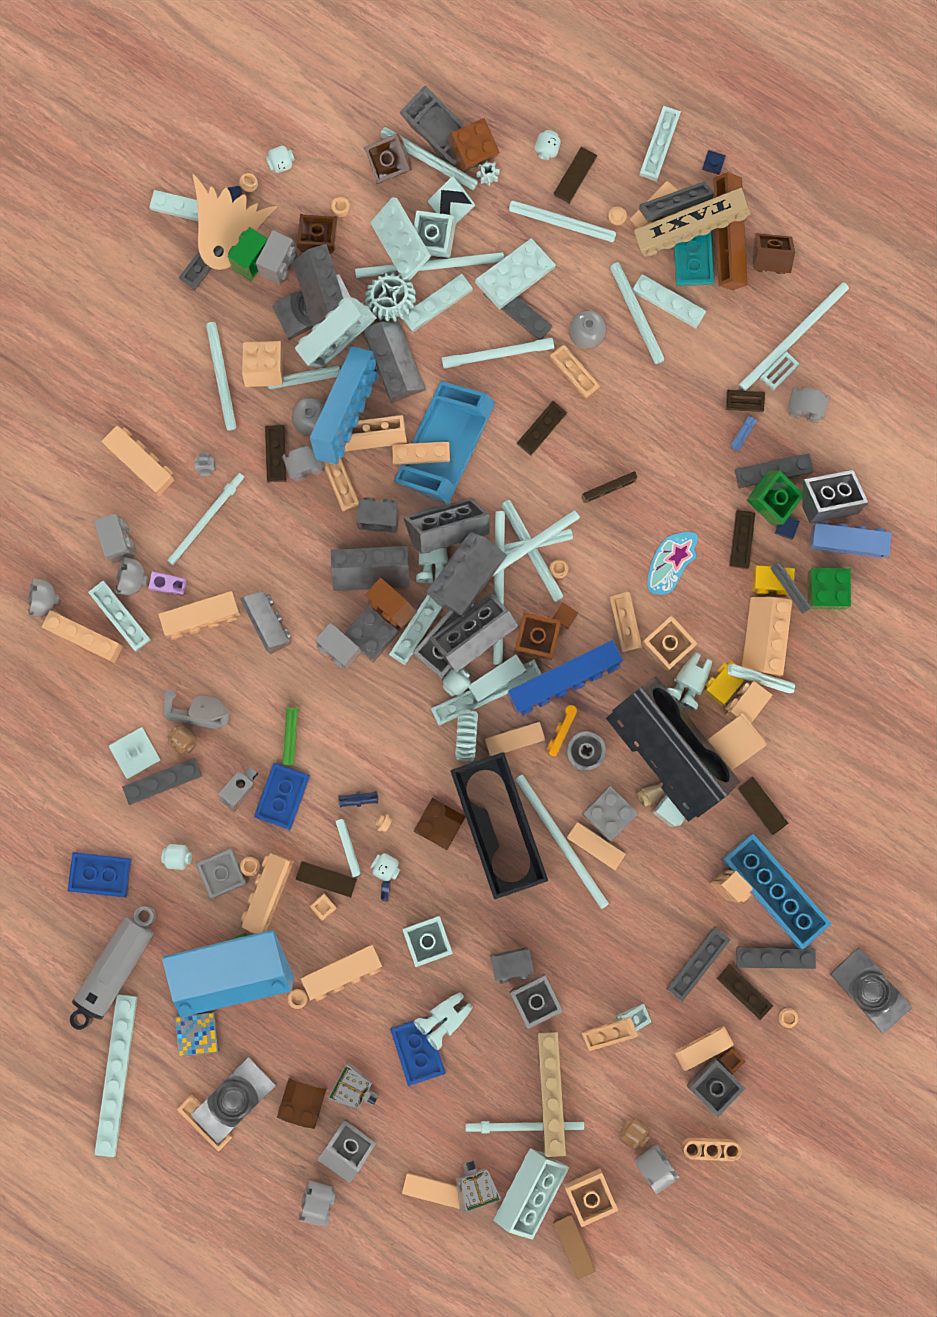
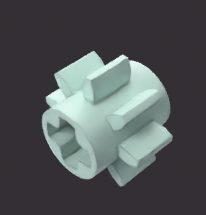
M486 160L483 166L479 164L478 169L480 171L477 172V177H481V184L488 183L490 186L493 181H498L496 175L500 174V169H495V162L492 164Z

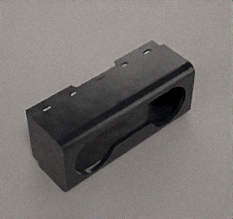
M656 676L615 707L612 713L606 717V720L632 752L638 751L663 783L661 789L688 822L695 817H700L723 800L741 782ZM618 720L624 725L623 727L619 725ZM683 803H686L690 809L687 810Z
M502 752L450 770L494 900L547 882L548 878L505 753ZM482 770L493 771L502 778L530 857L528 873L524 878L516 882L503 881L494 873L492 857L499 848L493 826L487 810L475 806L467 795L469 779L475 773Z

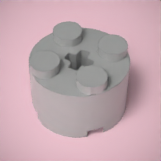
M793 387L787 408L789 416L793 418L804 416L807 417V421L812 423H818L820 420H823L830 395L824 397V392L803 387L802 391L797 390L798 387Z
M309 446L288 452L289 457L285 454L282 456L289 478H293L295 482L305 479V475L310 473L313 476L324 472L323 468L326 467L324 461L315 459L314 451Z
M588 731L580 732L573 736L566 747L568 762L579 771H591L601 765L606 755V746L602 738ZM584 746L591 751L588 753V757L581 753Z
M657 1144L634 1160L657 1195L680 1178L676 1170L671 1166L667 1156Z
M308 1181L302 1199L301 1208L303 1212L299 1214V1222L321 1227L323 1225L328 1226L330 1219L329 1206H333L336 1196L334 1194L335 1189L331 1185Z

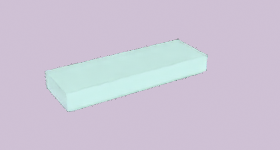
M514 655L470 684L468 688L479 703L527 670L517 655Z
M337 820L336 824L352 876H359L361 871L345 820Z

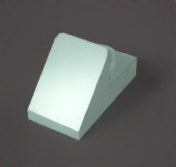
M644 1004L616 1015V1021L631 1017L636 1031L651 1023Z

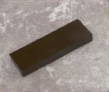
M581 147L556 188L554 196L570 204L594 164L597 155Z
M552 401L520 438L517 445L532 456L567 415V412Z
M265 426L267 482H286V466L282 457L284 454L286 455L285 426Z
M635 471L584 492L582 500L584 503H588L636 482L637 474Z
M736 510L729 567L749 569L755 512Z
M751 777L737 788L772 835L789 824L754 777Z
M301 861L296 877L297 881L350 898L357 882L356 878Z
M730 964L716 978L759 1020L773 1007Z

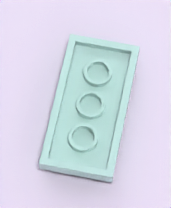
M392 197L370 223L399 274L401 273V277L409 282L430 259L431 255L398 199Z
M531 238L479 276L475 283L500 310L552 271L556 264Z

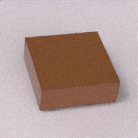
M562 602L552 619L560 620V625L569 629L579 612Z
M730 1047L717 1059L731 1075L746 1062L733 1047Z

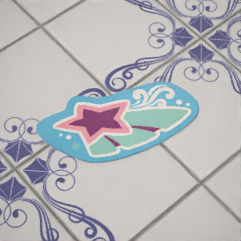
M683 532L667 537L660 544L648 574L647 587L651 593L663 595L673 591L685 567L696 559V552L694 550L698 540L696 533Z

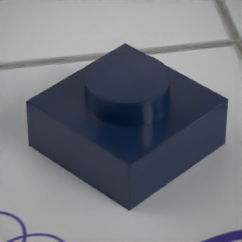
M708 150L702 170L720 175L726 155Z

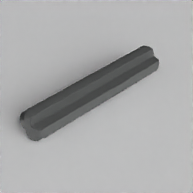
M780 562L774 564L771 570L801 613L810 610V604Z

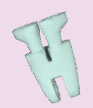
M447 548L437 549L426 554L419 552V565L423 566V571L416 575L417 582L433 583L432 564L436 566V579L443 570L444 565L448 563Z
M697 652L688 659L674 679L677 685L674 688H667L673 698L679 702L685 687H688V691L682 698L680 705L696 711L698 708V703L694 700L695 695H701L713 662L707 658L702 668L696 666L701 656Z
M461 992L451 996L430 1011V1018H417L414 1021L415 1026L424 1035L429 1033L436 1024L440 1026L426 1037L436 1050L442 1047V1038L445 1033L450 1036L461 1025L473 1008L470 1003L466 1004L458 1012L453 1008L464 998Z

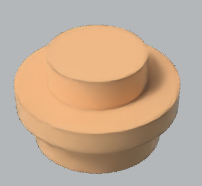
M246 173L240 177L239 185L244 191L253 192L258 186V181L253 174Z
M614 207L609 211L608 219L613 225H622L627 219V213L622 207Z
M560 559L553 561L549 568L552 576L557 579L564 578L569 570L567 563Z
M385 813L378 817L375 823L377 831H387L392 822L389 814Z
M246 857L242 860L240 869L244 875L254 876L260 869V863L254 857Z
M784 1008L779 1012V1023L783 1027L792 1028L798 1022V1014L791 1008Z

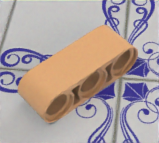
M722 1026L679 1048L674 1053L683 1071H686L727 1050L734 1043L725 1026Z
M686 1138L681 1145L686 1157L693 1160L735 1161L740 1158L742 1153L740 1146L731 1139ZM690 1144L696 1145V1150L693 1153L687 1152V1147ZM709 1145L716 1146V1150L712 1154H708L706 1151ZM734 1145L736 1147L735 1152L730 1155L727 1154V1148Z

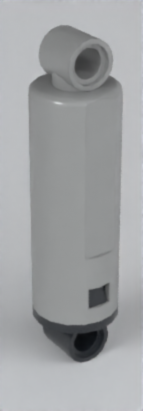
M140 907L135 911L133 919L130 917L122 919L72 1000L73 1005L78 1008L70 1016V1024L74 1029L82 1030L90 1026L93 1022V1017L100 1020L103 1019L154 936L153 931L148 928L155 922L157 917L156 911L152 907ZM143 911H147L150 915L149 920L146 922L141 919ZM79 1014L85 1016L86 1021L84 1024L78 1022L77 1017Z

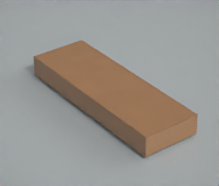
M572 1214L553 1221L577 1280L596 1272Z

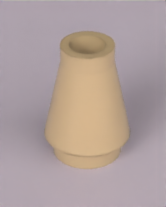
M663 783L640 789L637 797L642 806H651L665 794L661 789Z

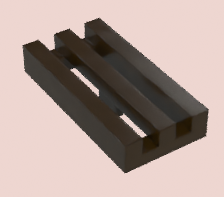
M727 390L726 410L764 412L765 392ZM731 396L761 397V399H737L731 398ZM731 403L756 404L760 406L733 405Z

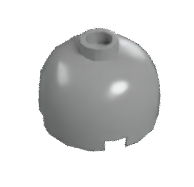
M591 310L581 311L576 314L569 327V335L572 342L582 349H594L599 346L605 339L607 331L603 317Z
M310 397L297 402L293 408L292 421L299 433L304 436H311L325 405L323 402Z
M123 556L116 580L119 582V585H115V593L132 595L138 592L141 586H145L147 575H144V568L139 561Z
M32 578L28 601L31 608L28 609V616L43 617L48 615L50 610H53L54 605L58 606L59 594H55L53 585L46 580Z

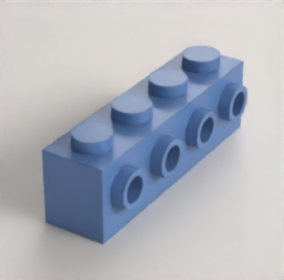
M820 521L811 528L809 549L885 559L890 555L892 533L886 532V529L881 528L867 530L865 526L850 528L847 524H837L834 526L829 525V522Z

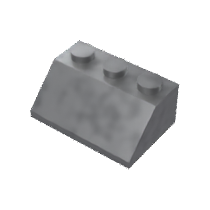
M854 470L803 480L802 507L809 523L859 514L868 503Z
M261 591L240 598L269 654L291 644L289 639L292 637L287 628H282L280 622L283 620L278 611L274 612L272 608L274 602L270 594L266 595Z

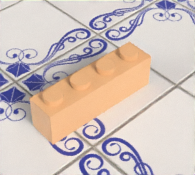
M403 415L358 421L357 426L352 430L350 442L345 446V451L407 444Z
M116 426L101 442L160 496L175 481L171 476L173 472L166 465L162 468L158 464L160 460L153 453L148 455L144 451L146 447L139 440L133 441L130 438L132 434L125 427L121 429Z
M233 591L158 615L165 636L174 640L181 638L183 633H197L201 631L200 628L205 626L212 628L218 626L219 622L224 620L226 622L237 620V616H240L241 613Z
M51 610L42 625L43 629L113 663L116 662L123 648L119 643Z
M723 870L710 883L727 901L745 902L752 895L750 891L753 888L737 871Z
M374 944L302 977L301 981L309 999L315 998L317 1002L327 997L326 993L331 990L336 993L344 989V984L350 981L353 985L363 980L361 976L367 973L372 976L380 972L379 968L383 964Z

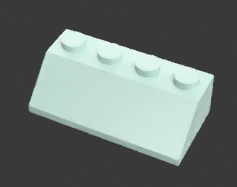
M344 298L339 302V306L335 310L326 314L324 321L312 328V332L308 336H304L299 340V344L295 349L308 366L324 368L377 317L357 299Z
M530 1148L493 1221L509 1233L533 1240L569 1167L552 1157H545L543 1152Z

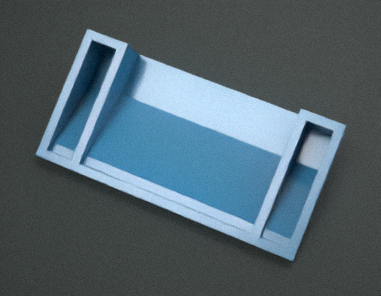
M440 381L411 444L449 442L450 462L402 464L394 482L431 499L449 504L494 408L495 402L486 393Z
M274 929L163 956L162 958L172 1000L180 1017L290 992L294 981V974Z

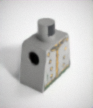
M251 767L244 774L238 771L218 794L219 800L235 812L253 790L254 783L252 781L258 773ZM239 784L245 785L243 788L237 787Z
M347 1062L328 1099L359 1109L363 1101L374 1106L379 1095L369 1090L373 1081Z
M474 1160L464 1162L465 1175L459 1176L456 1179L460 1211L468 1212L501 1200L488 1170H477Z

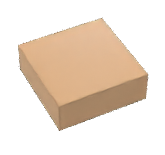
M325 893L310 905V908L321 921L337 909Z

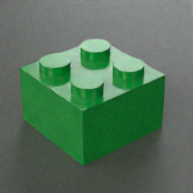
M251 227L243 231L239 237V242L236 246H232L228 252V259L232 269L251 282L259 272L256 261L268 239Z
M780 470L767 471L746 501L771 525H781L785 523L802 500L803 493Z
M812 568L807 572L808 603L811 609L846 610L851 607V568Z

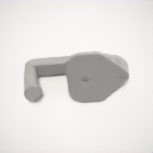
M170 689L165 691L163 714L168 720L212 729L224 727L229 721V710L215 697L197 696L194 698L189 711L172 708L173 698L176 697V693Z

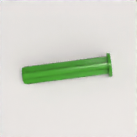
M285 707L286 724L283 765H294L297 717L300 708Z

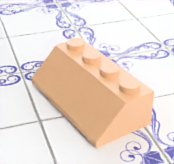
M777 597L750 598L742 667L776 678L783 676L792 608L791 599Z
M273 853L265 856L262 867L265 868L262 875L258 874L255 885H257L255 893L252 892L248 899L249 909L244 911L240 922H243L242 928L254 934L268 930L294 861Z

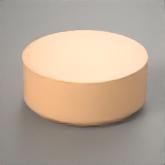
M337 197L332 201L331 208L335 216L344 217L348 215L350 204L346 198Z
M294 989L288 995V1003L294 1009L304 1007L308 1001L307 993L302 989Z

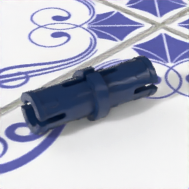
M377 791L368 793L356 792V794L338 796L340 808L354 805L361 807L364 804H378V798H373L378 797Z

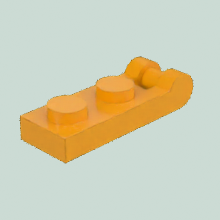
M574 705L566 707L564 711L566 717L563 723L559 721L555 732L558 734L555 740H550L546 748L550 750L548 755L554 758L577 713Z

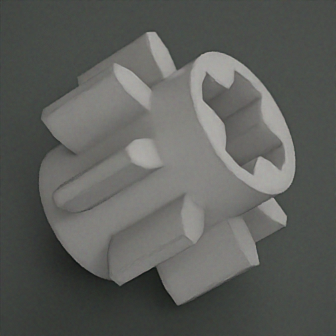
M208 452L199 453V458L194 459L195 471L200 472V475L211 476V471L216 470L215 458L210 457Z

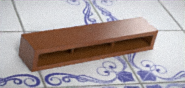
M726 172L713 178L714 198L739 188L743 190L742 177ZM744 220L734 221L724 228H716L718 286L730 290H736L748 285Z

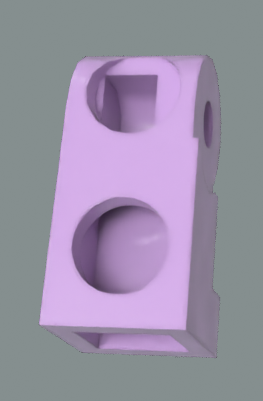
M152 572L149 590L184 595L187 580Z

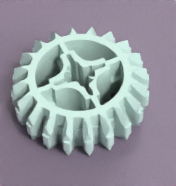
M386 272L385 277L378 275L377 281L372 279L373 285H368L365 301L372 309V313L376 317L378 316L379 320L382 321L385 318L389 322L390 318H393V321L396 322L397 317L403 319L404 313L409 315V309H413V303L416 301V292L411 282L402 278L401 273L396 276L394 272H392L391 276H388Z
M461 710L458 714L455 758L458 761L473 762L475 759L478 721L476 711Z

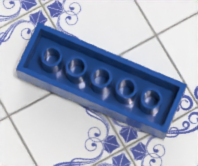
M611 640L509 690L507 696L516 714L521 713L524 716L534 710L533 707L537 705L541 708L549 704L550 699L555 696L559 699L567 695L568 690L572 688L575 691L584 687L585 682L588 680L592 683L602 678V673L606 671L608 674L615 672L620 668L623 659L614 641Z

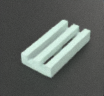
M786 351L759 379L764 381L765 385L774 391L799 366V363ZM787 358L788 361L768 379L767 376ZM792 362L794 365L773 384L772 381Z

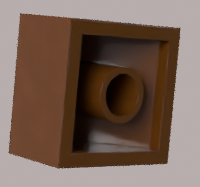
M755 233L753 250L754 270L762 273L767 271L776 272L777 274L791 273L795 257L793 238L791 236Z

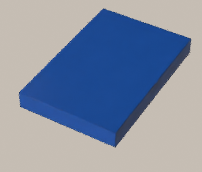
M273 763L254 818L291 830L310 775Z
M72 852L67 891L126 898L132 859Z
M414 1021L390 1028L408 1086L446 1074L439 1050H436L426 1038L433 1032L432 1029L424 1035L415 1026Z

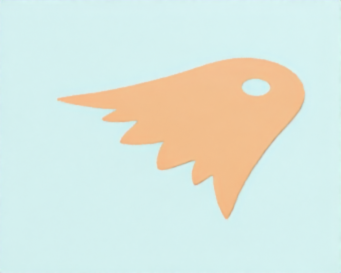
M193 174L198 204L199 253L209 267L217 270L229 268L231 264L228 259V252L232 246H236L239 242L241 233L249 227L257 231L265 219L278 206L264 208L256 212L258 206L256 203L246 210V195H241L232 203L230 192L225 187L217 199L214 188L210 186L208 194L200 180ZM216 246H221L224 249L221 257L214 255L213 250Z

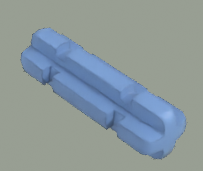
M749 416L731 443V449L735 451L740 450L743 445L742 443L745 442L757 422L753 417Z

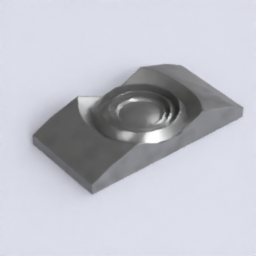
M425 85L400 111V114L441 158L454 166L458 161L447 137L451 132L465 125Z
M340 274L336 275L343 298H351ZM302 291L290 294L272 306L289 340L313 328Z
M859 948L830 973L832 978L882 1034L886 1033L912 1009L902 994Z
M248 1057L191 1116L219 1144L276 1085Z

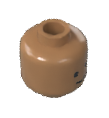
M185 726L174 727L167 736L168 745L178 754L190 753L196 747L194 743L196 735Z
M629 1119L620 1130L622 1133L621 1139L632 1149H637L639 1146L644 1148L650 1140L647 1137L649 1134L648 1127L638 1119H633L632 1121Z

